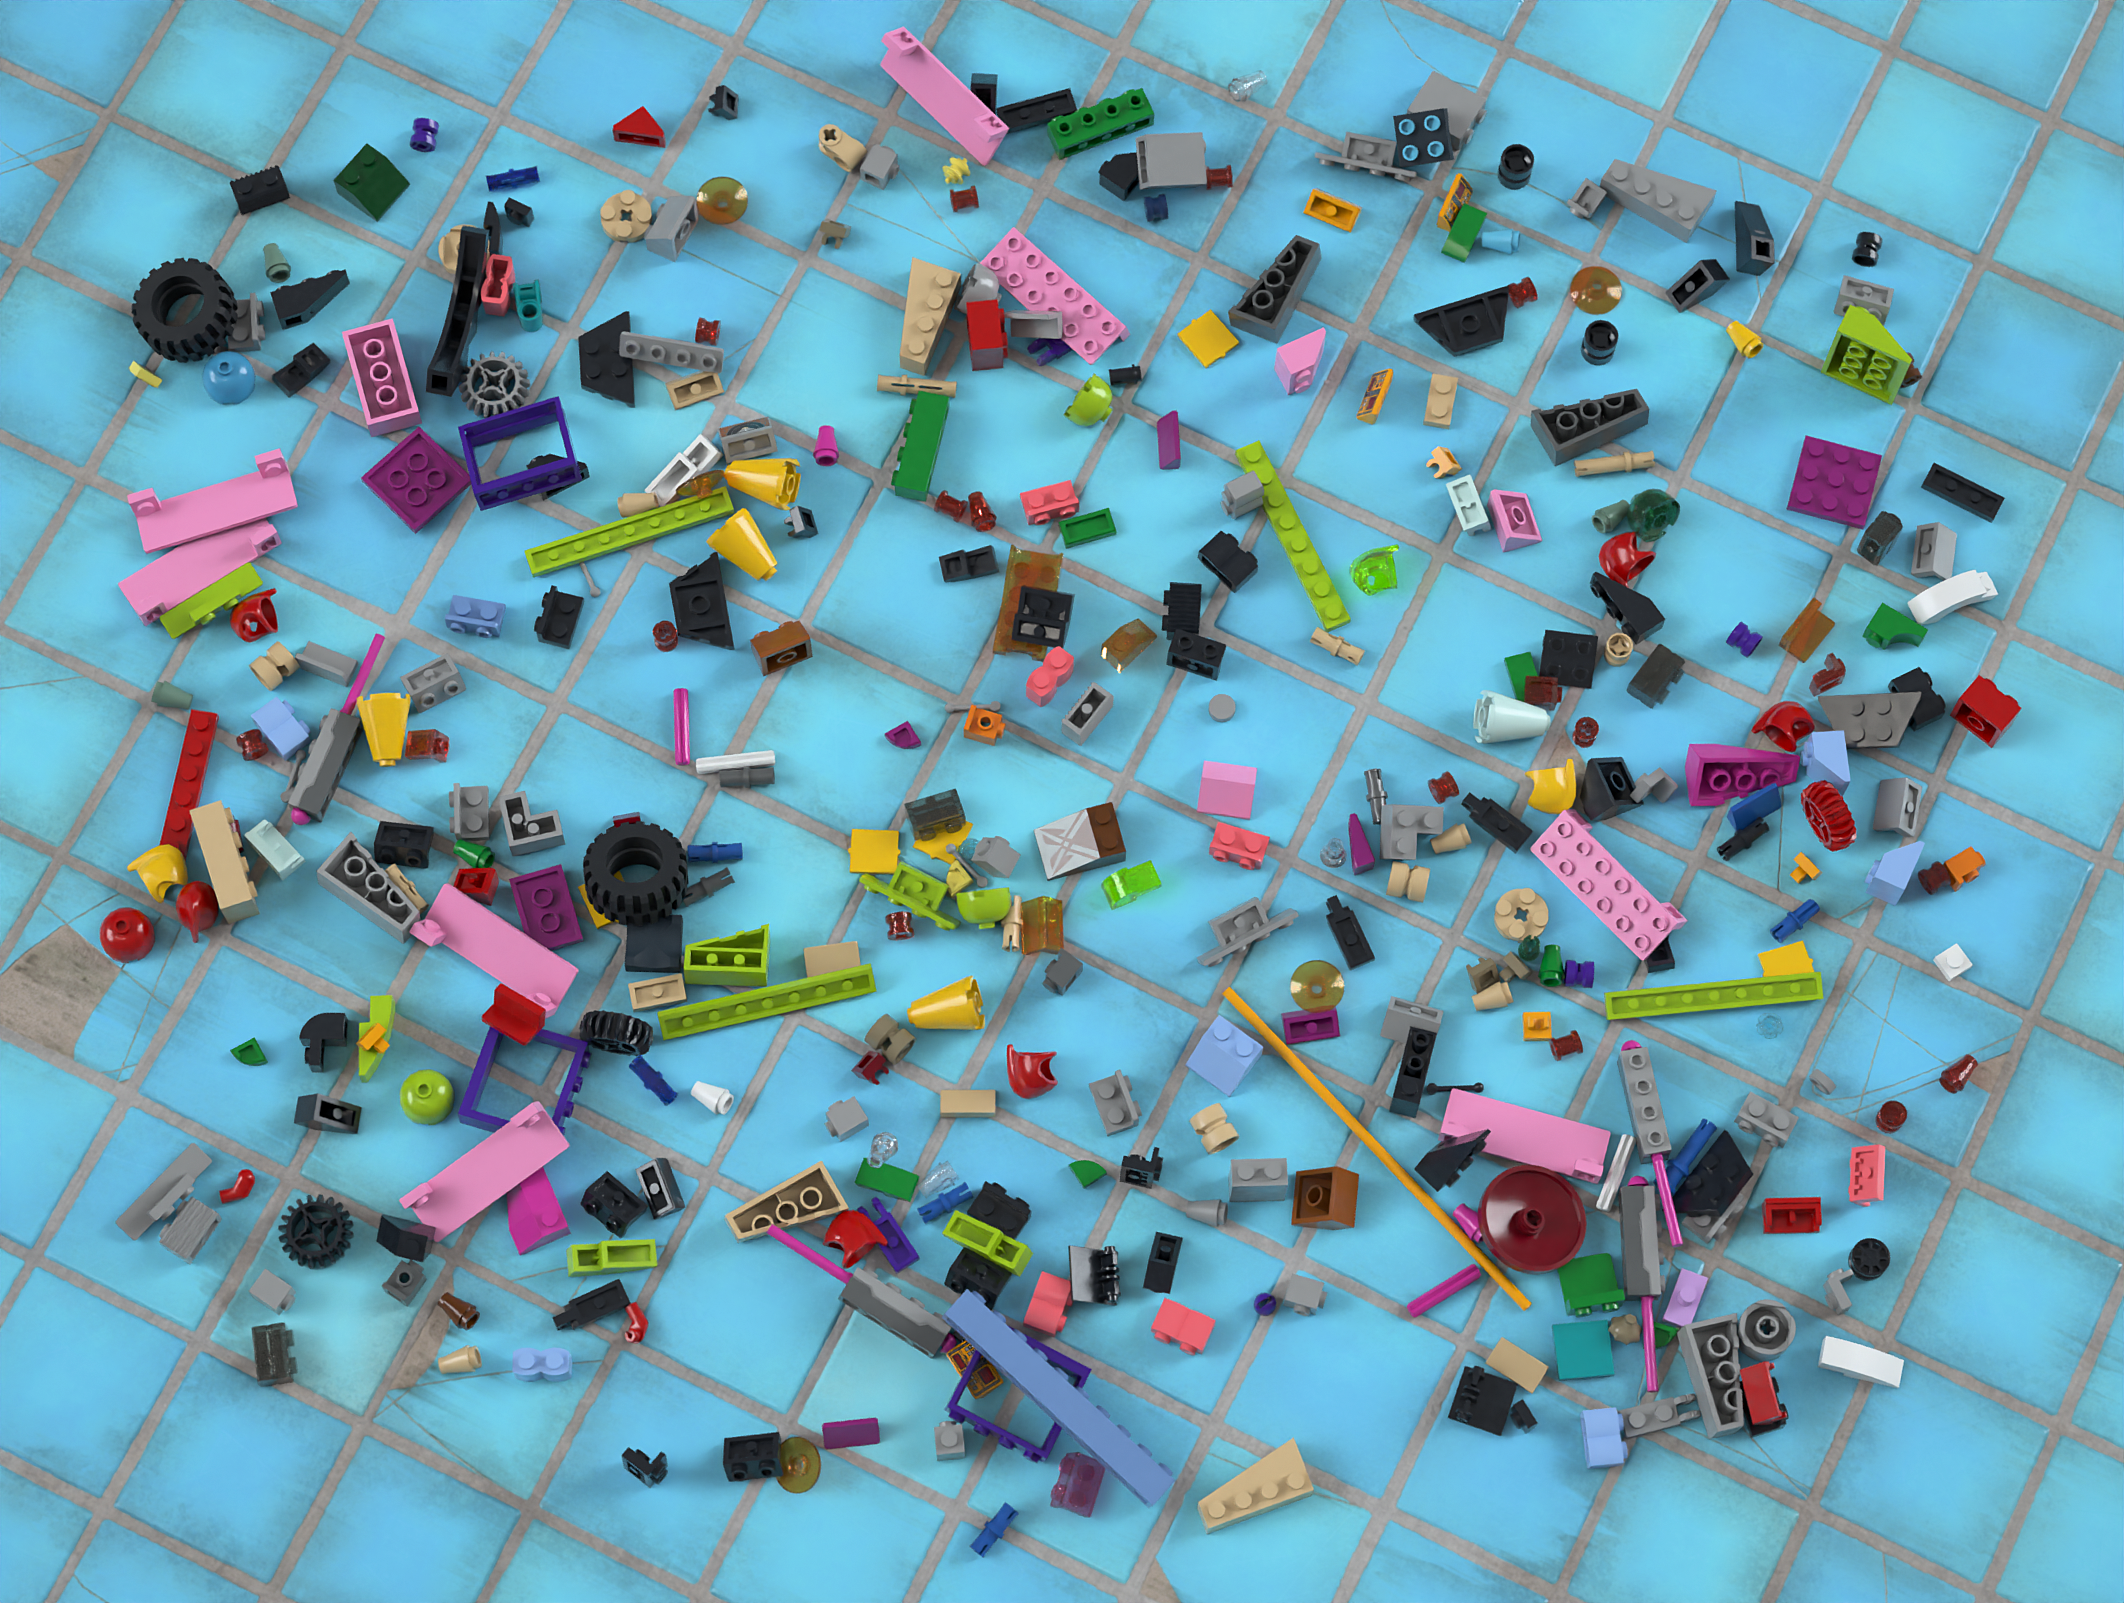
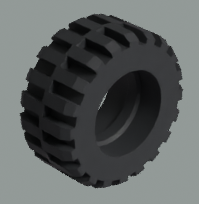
M176 258L174 263L169 261L161 263L162 267L157 270L153 268L148 272L150 276L147 279L143 278L139 283L141 288L139 291L136 290L133 296L136 303L132 304L131 313L134 315L133 322L138 329V333L158 355H163L165 359L170 361L176 359L179 363H187L189 359L195 362L202 360L204 355L211 356L215 353L214 349L218 346L220 348L223 347L226 343L225 338L227 336L230 337L234 331L232 324L237 322L238 314L235 311H237L238 305L232 289L216 269H213L206 262L200 263L198 259L189 258L186 262L184 258ZM190 294L204 295L203 306L199 314L192 321L182 326H166L167 314L177 300Z
M636 821V824L624 822L621 823L620 827L615 828V826L606 829L605 834L600 833L594 839L595 843H591L588 846L583 859L585 890L590 904L594 906V909L599 914H604L606 919L612 922L618 920L619 924L628 926V923H635V926H643L645 922L653 924L658 922L660 917L666 918L672 914V908L676 910L681 905L682 899L687 894V885L689 884L686 853L679 839L673 837V833L667 829L660 830L659 825L653 823L645 825L643 821ZM630 865H647L658 871L650 879L637 883L624 882L614 877L619 870Z

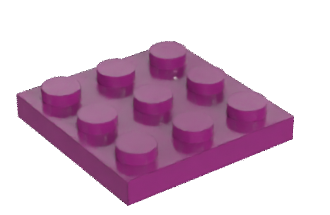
M420 427L416 428L361 477L362 482L415 534L471 485L469 474Z
M1806 435L1786 509L1863 530L1882 455Z

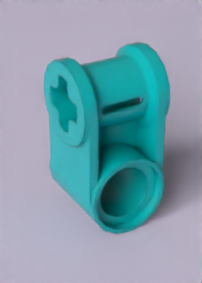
M539 279L534 280V283L518 285L517 282L513 283L515 304L521 327L527 332L538 331L543 325ZM528 314H535L532 318L525 317Z

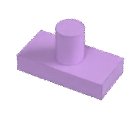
M1682 1268L1662 1321L1679 1328L1686 1324H1691L1708 1278Z

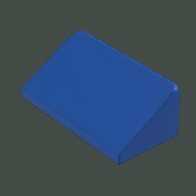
M1776 783L1768 785L1730 807L1727 819L1735 831L1738 829L1743 830L1758 817L1764 818L1781 808V799Z

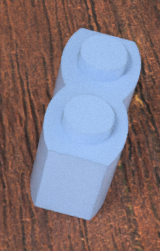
M276 696L253 713L251 718L279 755L286 761L311 742L308 736L311 731L303 720L297 722L292 716L295 711L286 700L281 702Z
M521 1348L513 1351L512 1371L517 1379L526 1382L538 1381L542 1378L554 1382L565 1381L572 1377V1357L569 1351L562 1348H548L543 1351L534 1348Z
M1616 1407L1583 1410L1580 1413L1587 1468L1621 1466L1624 1463V1459L1628 1457L1626 1442H1621L1620 1431L1624 1430L1622 1414H1617Z

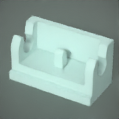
M1469 474L1447 483L1446 487L1464 532L1467 531L1469 536H1474V531L1482 529L1484 532L1491 530L1471 475Z
M267 820L261 821L244 835L248 844L282 880H285L306 862Z

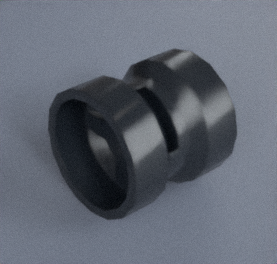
M1860 232L1857 235V248L1853 250L1852 261L1865 267L1875 266L1879 257L1877 251L1881 249L1883 242L1881 236L1872 232Z

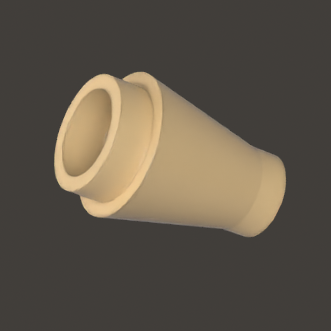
M655 492L624 493L622 497L617 499L618 509L622 518L657 508L659 505Z
M1456 823L1445 830L1443 834L1430 839L1435 854L1465 849L1466 845L1472 843L1464 823L1461 825Z
M1498 981L1480 993L1471 996L1476 1011L1508 1007L1507 1004L1514 1002L1507 981L1503 983Z
M466 1345L444 1357L438 1358L441 1374L475 1372L477 1368L482 1366L477 1346L470 1347Z

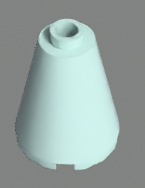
M1490 690L1481 691L1480 694L1484 695L1483 699H1477L1473 720L1474 729H1479V736H1475V740L1478 743L1486 744L1542 736L1545 731L1549 730L1550 716L1547 715L1545 709Z

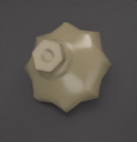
M1632 1314L1613 1317L1608 1328L1614 1339L1625 1345L1639 1342L1640 1334L1642 1333V1328L1637 1324L1636 1317Z

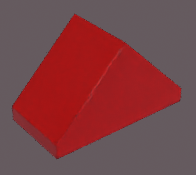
M644 106L613 125L614 141L661 148L666 146L664 131Z
M493 868L459 869L453 887L474 901L491 906L499 884V878L496 870Z

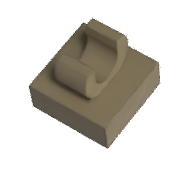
M829 219L823 220L819 230L825 233L821 239L822 244L826 245L828 238L832 236L836 239L835 248H840L843 243L842 238L849 236L852 226Z
M1510 951L1502 958L1508 964L1499 973L1505 982L1509 983L1516 976L1526 980L1532 974V971L1516 953Z
M1479 958V964L1471 967L1469 964L1466 965L1472 989L1477 994L1500 981L1496 963L1491 958L1486 960Z

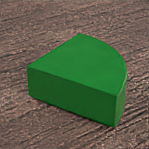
M255 1037L230 1050L233 1056L245 1065L260 1066L268 1063Z
M1079 1160L1069 1164V1168L1083 1189L1107 1175L1106 1170L1093 1161Z
M1654 1322L1655 1349L1663 1348L1666 1344L1668 1345L1674 1339L1678 1329Z

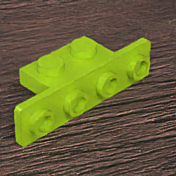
M248 562L164 613L159 619L170 637L176 639L200 623L206 625L216 618L215 614L221 610L228 611L239 604V599L262 586L263 581L252 564Z
M902 861L899 862L889 884L868 873L862 875L859 879V882L865 884L864 888L875 894L881 892L888 896L887 900L898 906L904 904L912 908L911 912L914 915L924 919L929 917L935 920V925L947 931H950V929L955 930L961 924V921L938 910L949 885Z

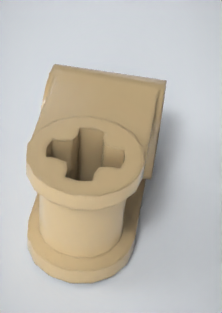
M828 124L820 129V151L836 162L843 170L851 172L867 154L866 148L858 140L850 137L837 126Z

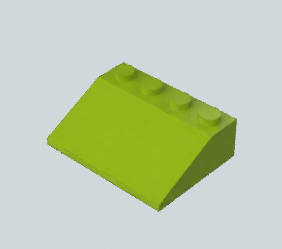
M1850 305L1836 332L1821 373L1892 405L1912 359L1874 315L1870 314L1863 307Z

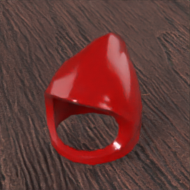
M1633 531L1616 535L1602 545L1598 557L1600 565L1607 576L1628 587L1627 582L1647 568L1654 561L1656 553L1653 551H1638L1637 534Z
M275 588L253 594L241 600L232 609L229 621L231 628L239 638L250 643L265 635L277 633V615L270 599L277 592ZM250 623H257L256 631L251 630Z
M1783 701L1767 710L1751 731L1753 734L1763 731L1777 746L1792 753L1796 751V742L1811 734L1815 729V725L1809 712L1801 704L1794 701Z
M193 881L186 884L179 892L176 900L179 921L185 928L191 931L194 943H197L199 940V932L210 928L215 923L219 912V903L214 889L202 881Z
M1012 1044L1007 1045V1074L1013 1092L1022 1098L1031 1099L1052 1090L1058 1084V1081L1050 1071V1061L1057 1055V1052H1016Z
M855 1210L843 1211L838 1214L828 1227L823 1241V1245L826 1247L844 1251L842 1269H848L856 1264L873 1249L876 1243L882 1246H886L888 1243L876 1225L863 1213Z

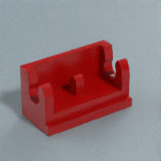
M1821 1197L1765 1198L1761 1204L1763 1234L1819 1233L1820 1231L1819 1226L1822 1225Z
M1769 1361L1740 1369L1753 1424L1768 1425L1787 1418V1413L1781 1412L1778 1407L1770 1370L1775 1369L1774 1363H1769Z

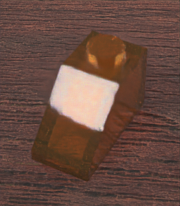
M1139 618L1119 627L1102 644L1101 656L1121 673L1157 638V635Z

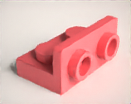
M1071 480L1020 493L1028 525H1044L1051 519L1058 517L1066 519L1079 512V500L1075 496Z
M1218 822L1209 847V855H1212L1215 860L1220 862L1233 861L1239 863L1240 867L1247 870L1261 869L1270 837Z
M1877 1144L1851 1148L1849 1201L1863 1207L1870 1206V1202L1883 1201L1885 1146Z

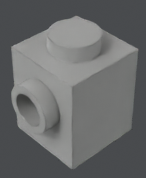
M874 144L860 168L861 180L884 190L890 178L895 179L900 168L897 154L894 150L887 146L881 147Z
M995 836L994 838L983 837L976 845L971 861L993 877L1009 878L1020 854L1009 846L1010 843L1000 836Z
M854 1096L845 1102L839 1100L833 1103L828 1108L829 1111L826 1112L827 1122L824 1123L829 1134L832 1137L837 1136L840 1142L869 1126L868 1118Z
M264 1269L249 1290L253 1298L278 1315L283 1310L287 1311L295 1301L294 1295L296 1292L293 1287L267 1269Z
M1292 1273L1283 1306L1294 1308L1293 1312L1299 1315L1309 1316L1310 1313L1315 1315L1317 1307L1323 1308L1327 1292L1322 1291L1324 1283Z
M945 1421L939 1423V1427H934L937 1461L965 1458L962 1424L956 1425V1421Z

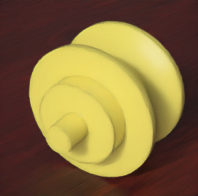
M951 157L949 159L951 166L945 165L942 167L946 177L945 182L961 185L963 184L962 176L970 175L969 167L966 164L968 160L966 158L962 160Z

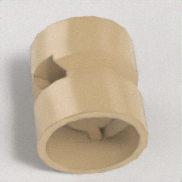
M279 641L266 650L267 656H259L249 665L254 675L269 691L274 690L283 682V676L289 677L300 668L292 654Z
M1393 861L1386 895L1401 898L1405 894L1409 900L1423 903L1430 868L1415 866L1413 869H1410L1407 863Z
M1220 1103L1201 1110L1189 1121L1196 1134L1203 1135L1201 1142L1210 1155L1227 1148L1239 1138L1233 1124L1226 1123L1227 1114Z

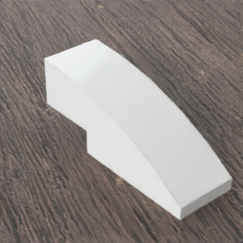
M700 434L683 453L679 452L644 491L646 493L655 492L660 507L671 504L698 482L724 454L708 438Z
M1826 1336L1822 1342L1818 1367L1844 1373L1843 1376L1899 1388L1904 1360L1863 1345Z

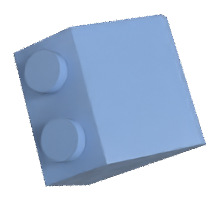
M1844 730L1812 732L1808 741L1804 744V749L1800 752L1801 766H1806V774L1815 782L1826 780L1833 784L1834 788L1838 789L1839 794L1843 796L1850 783Z
M1918 841L1884 853L1880 861L1875 859L1864 881L1869 884L1865 893L1895 906L1907 886L1925 843Z
M1219 1015L1202 1036L1185 1066L1230 1097L1262 1056L1263 1046Z

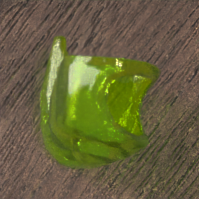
M1398 544L1369 550L1353 560L1349 570L1351 579L1368 596L1382 590L1398 588L1393 552L1399 549ZM1369 576L1375 577L1374 585L1369 584Z

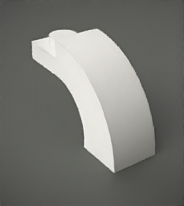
M1972 570L1934 585L1911 599L1907 604L1917 623L1925 625L1935 623L1963 606L1991 600L1998 595V592L1987 571L1977 573L1976 570Z

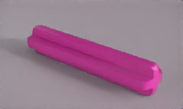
M677 688L673 691L676 765H688L690 763L688 690L686 688Z
M1471 1264L1408 1303L1407 1309L1413 1318L1418 1317L1479 1279L1481 1273L1475 1264Z

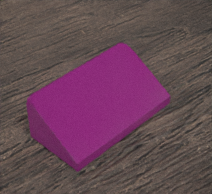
M1173 410L1157 421L1159 467L1162 470L1179 469L1181 462L1178 412Z
M1335 1006L1281 1014L1286 1045L1340 1036Z
M876 1417L822 1424L825 1449L880 1443L879 1424Z

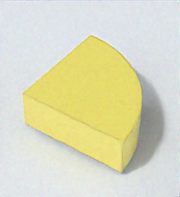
M135 361L129 367L130 371L137 378L153 387L158 388L162 382L161 378Z
M958 860L950 866L946 877V884L949 885L947 891L951 898L973 883V879Z

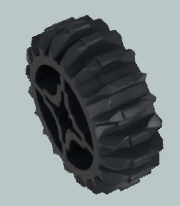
M595 1010L587 1012L583 1016V1021L580 1023L579 1036L582 1041L588 1042V1045L601 1051L639 1056L649 1052L653 1042V1028L647 1022L641 1021L640 1018H634L631 1015Z
M322 1194L317 1196L316 1201L313 1200L311 1195H307V1203L303 1204L301 1199H297L296 1202L299 1207L295 1209L293 1206H288L287 1209L291 1216L282 1215L281 1219L287 1224H282L278 1227L280 1232L285 1233L278 1237L281 1243H286L282 1250L284 1253L290 1252L289 1259L291 1261L298 1258V1265L301 1267L308 1261L310 1269L315 1268L316 1262H319L321 1268H325V1260L328 1259L334 1265L336 1260L333 1256L338 1254L339 1257L343 1258L345 1254L341 1248L351 1247V1244L345 1240L354 1237V1233L348 1230L354 1226L351 1220H347L350 1213L348 1210L342 1211L344 1206L341 1202L334 1205L335 1200L333 1197H329L324 1203ZM325 1212L332 1215V1217L329 1219L327 1217L315 1219L311 1213ZM304 1218L305 1227L298 1233L299 1236L295 1238L296 1226ZM310 1222H313L314 1226L321 1232L319 1235L322 1241L313 1234ZM338 1225L336 1238L331 1245H328L327 1237L329 1233L334 1231L333 1227ZM317 1244L321 1250L315 1252L306 1251L300 1248V1246Z

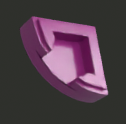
M908 721L885 733V738L896 747L913 749L921 746V741Z

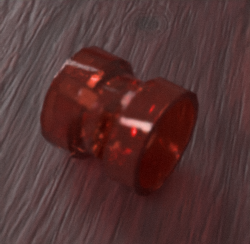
M1891 1100L1884 1103L1875 1118L1877 1127L1884 1133L1891 1134L1897 1132L1907 1118V1110L1898 1101Z

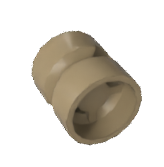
M884 1014L868 1031L864 1041L875 1050L881 1049L882 1056L892 1065H896L913 1047L916 1037L905 1028L899 1029V1023L890 1015Z

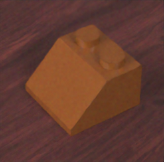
M800 620L794 623L793 621L785 622L778 629L771 632L762 631L750 640L751 649L763 676L813 657L810 636Z
M1338 1166L1296 1171L1291 1225L1327 1230L1354 1228L1359 1174Z

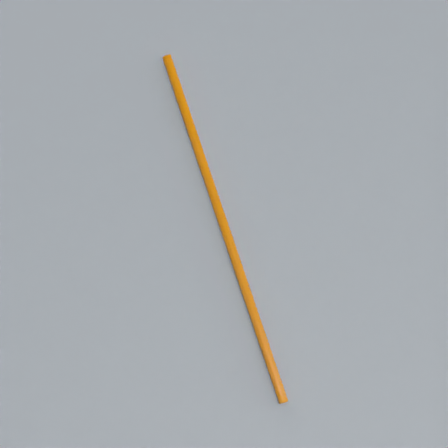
M1228 987L1223 992L1224 997L1519 1307L1526 1311L1532 1303L1471 1241L1460 1227L1231 987Z

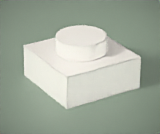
M1957 943L1933 959L1949 982L1973 966Z

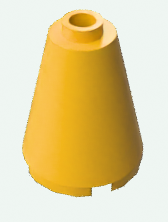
M793 458L734 460L730 465H727L724 477L730 487L780 510H789L788 503L795 502L799 491L801 474L796 473V466L800 467V463L797 459Z
M742 508L725 522V525L717 529L708 538L706 543L757 581L762 578L767 581L777 572L775 567L778 563L750 512L746 508Z
M400 693L370 694V700L363 701V696L357 697V707L373 761L379 762L380 767L396 766L395 761L401 760L411 701L410 695L406 694L404 698H401Z
M973 976L962 978L912 1001L911 1008H907L910 1024H915V1027L918 1029L980 1030L985 1027V1014L979 1015L981 1012L980 1006H983V1001L976 979H973Z

